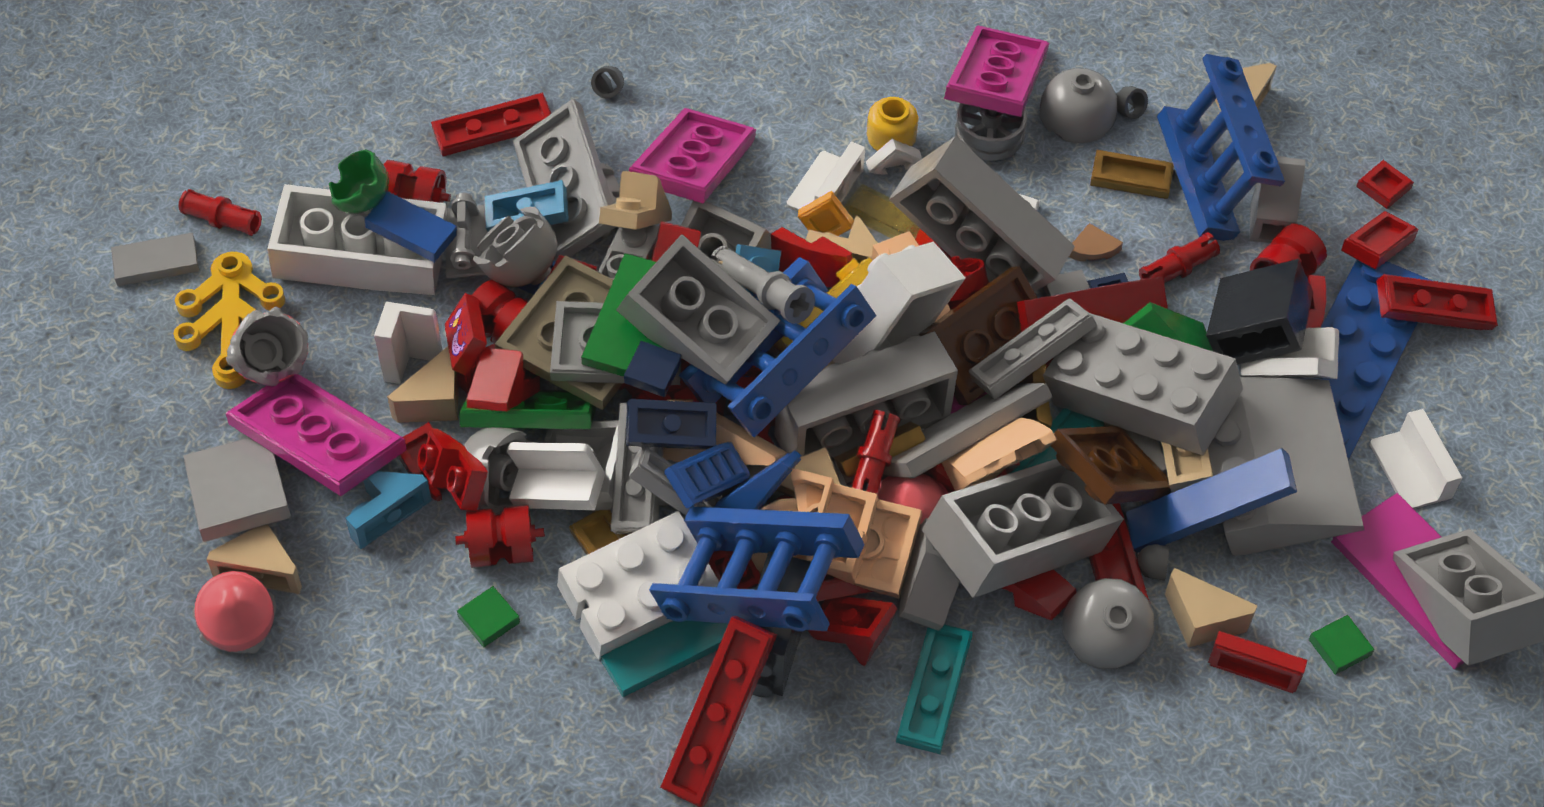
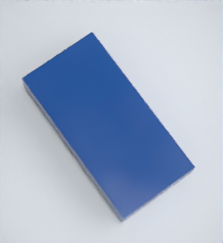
M390 192L386 193L383 200L364 219L365 228L434 263L457 236L456 225Z

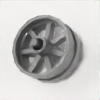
M960 103L956 115L955 136L969 146L982 160L994 161L1013 156L1022 146L1028 119L1026 108L1022 116L1018 117ZM964 123L974 125V127L968 129ZM1019 128V129H1018L1015 133H1013V134L1010 133L1008 130H1006V129Z

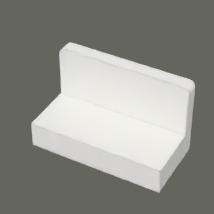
M851 141L841 157L826 151L820 152L787 200V207L798 211L830 191L842 203L864 170L865 147Z
M386 301L374 337L384 382L401 384L409 357L430 361L443 350L437 315L434 309Z
M1333 327L1306 328L1302 350L1241 364V376L1337 379L1339 330Z
M1424 409L1409 412L1399 432L1374 438L1370 441V447L1394 491L1413 509L1453 498L1462 480V476Z
M509 443L507 453L519 469L509 497L514 506L529 505V509L595 510L606 473L587 444Z

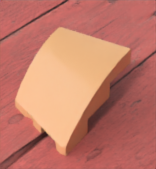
M1018 418L941 463L955 491L996 478L1007 467L1045 451L1057 439L1053 431L1045 425L1031 419Z
M792 468L791 478L798 512L850 514L865 544L859 558H833L827 574L853 585L899 599L921 522L922 510L879 500L878 495L875 493L835 484L831 477ZM807 555V560L812 561L814 556Z

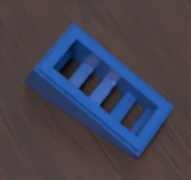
M731 442L716 445L664 470V474L687 509L726 495L747 481L751 476Z
M796 450L787 453L728 492L713 508L760 510L791 473L792 468H795L800 462L802 455Z

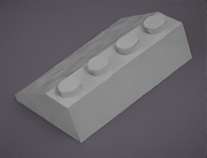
M1240 377L1243 391L1208 447L1213 475L1283 448L1290 456L1297 492L1224 521V531L1232 555H1247L1363 531V521L1329 380Z

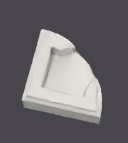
M892 138L870 157L866 164L870 173L885 175L888 174L886 168L904 165L905 170H908L912 165L920 161L922 156L919 149Z

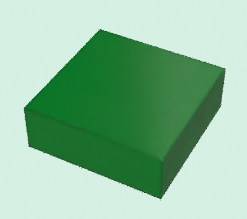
M494 586L457 610L458 618L483 648L520 623L519 615Z
M1348 615L1311 633L1309 638L1311 644L1335 675L1372 656L1375 650Z

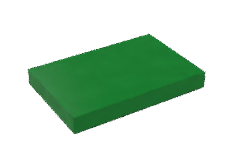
M624 254L581 356L582 365L624 377L640 341L663 348L647 338L616 311L626 295L656 263L655 261Z
M540 390L507 412L467 408L466 398L460 411V427L591 429L596 406L568 391Z

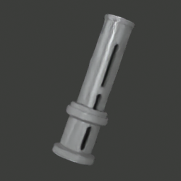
M720 246L712 253L713 256L723 261L721 264L711 259L739 285L756 294L758 301L767 309L779 310L782 317L793 324L800 323L811 314L815 304V295L810 288L804 285H794L789 276L780 271L769 273L733 252L727 246Z

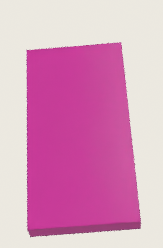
M979 25L976 26L946 86L944 99L1021 117L1046 59L1050 43Z
M684 108L633 163L629 171L655 175L660 179L664 192L704 204L752 145L756 129Z
M295 374L291 378L278 383L277 386H265L226 412L227 421L230 426L339 496H343L407 450L403 437L299 374Z
M1396 493L1362 516L1363 531L1334 536L1331 543L1455 670L1464 661L1441 641L1393 560V552L1441 538V536Z

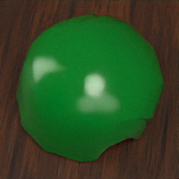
M365 149L353 152L341 160L338 164L341 176L339 182L336 184L329 182L332 204L338 210L349 214H361L377 206L388 191L389 175L376 154Z

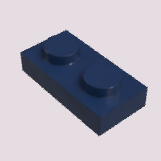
M629 399L626 413V446L701 450L716 446L717 403Z

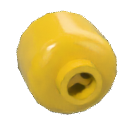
M899 97L882 98L875 102L869 110L866 134L869 144L878 151L893 138L903 144L913 146L916 142L919 120L916 108L910 102Z

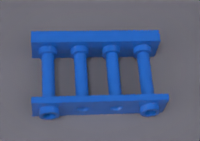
M1206 54L1202 60L1210 79L1207 86L1188 109L1164 106L1157 115V119L1199 237L1209 232L1214 236L1213 239L1234 240L1240 233L1233 213V209L1256 183L1281 187L1285 180L1239 60ZM1217 98L1221 112L1204 131L1200 118ZM1228 128L1232 142L1221 156L1214 161L1210 149ZM1239 159L1244 173L1226 193L1221 179Z
M801 257L795 260L783 273L789 276L794 285H804L810 288L815 295L814 306L823 311L807 328L797 323L788 322L777 309L769 310L780 322L726 384L692 364L679 374V377L699 402L716 403L722 396L730 400L731 403L728 405V408L748 434L754 438L877 316L860 290L853 284H850L837 298L827 294L829 290L811 264ZM782 336L792 340L793 342L776 359L766 353ZM752 366L763 371L745 389L736 384Z
M691 507L684 521L698 544L678 585L652 583L649 591L666 619L676 622L698 621L729 624L732 616H738L757 626L790 628L795 631H827L830 623L816 599L833 558H859L865 544L850 514ZM714 551H734L717 587L697 586ZM768 551L774 552L757 590L737 589L752 555L755 553H768ZM793 556H814L797 593L777 591Z

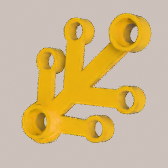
M226 252L218 256L211 265L212 276L195 290H182L175 297L178 313L183 317L190 318L198 315L202 310V304L222 289V299L196 322H186L178 325L173 335L179 349L192 351L199 347L201 339L222 322L221 355L213 364L212 373L217 385L224 389L238 388L247 380L233 368L231 370H223L224 367L229 366L226 361L227 349L235 330L240 325V320L242 321L248 314L256 310L240 298V287L259 298L262 307L270 311L273 307L281 308L285 304L282 286L274 282L265 283L253 275L250 259L240 252ZM236 265L233 269H226L229 266ZM272 294L278 295L273 299L266 298L267 296ZM188 301H194V303L191 304V305H188V306H184V305H183L184 303H186V302H188ZM185 335H193L189 339H182Z

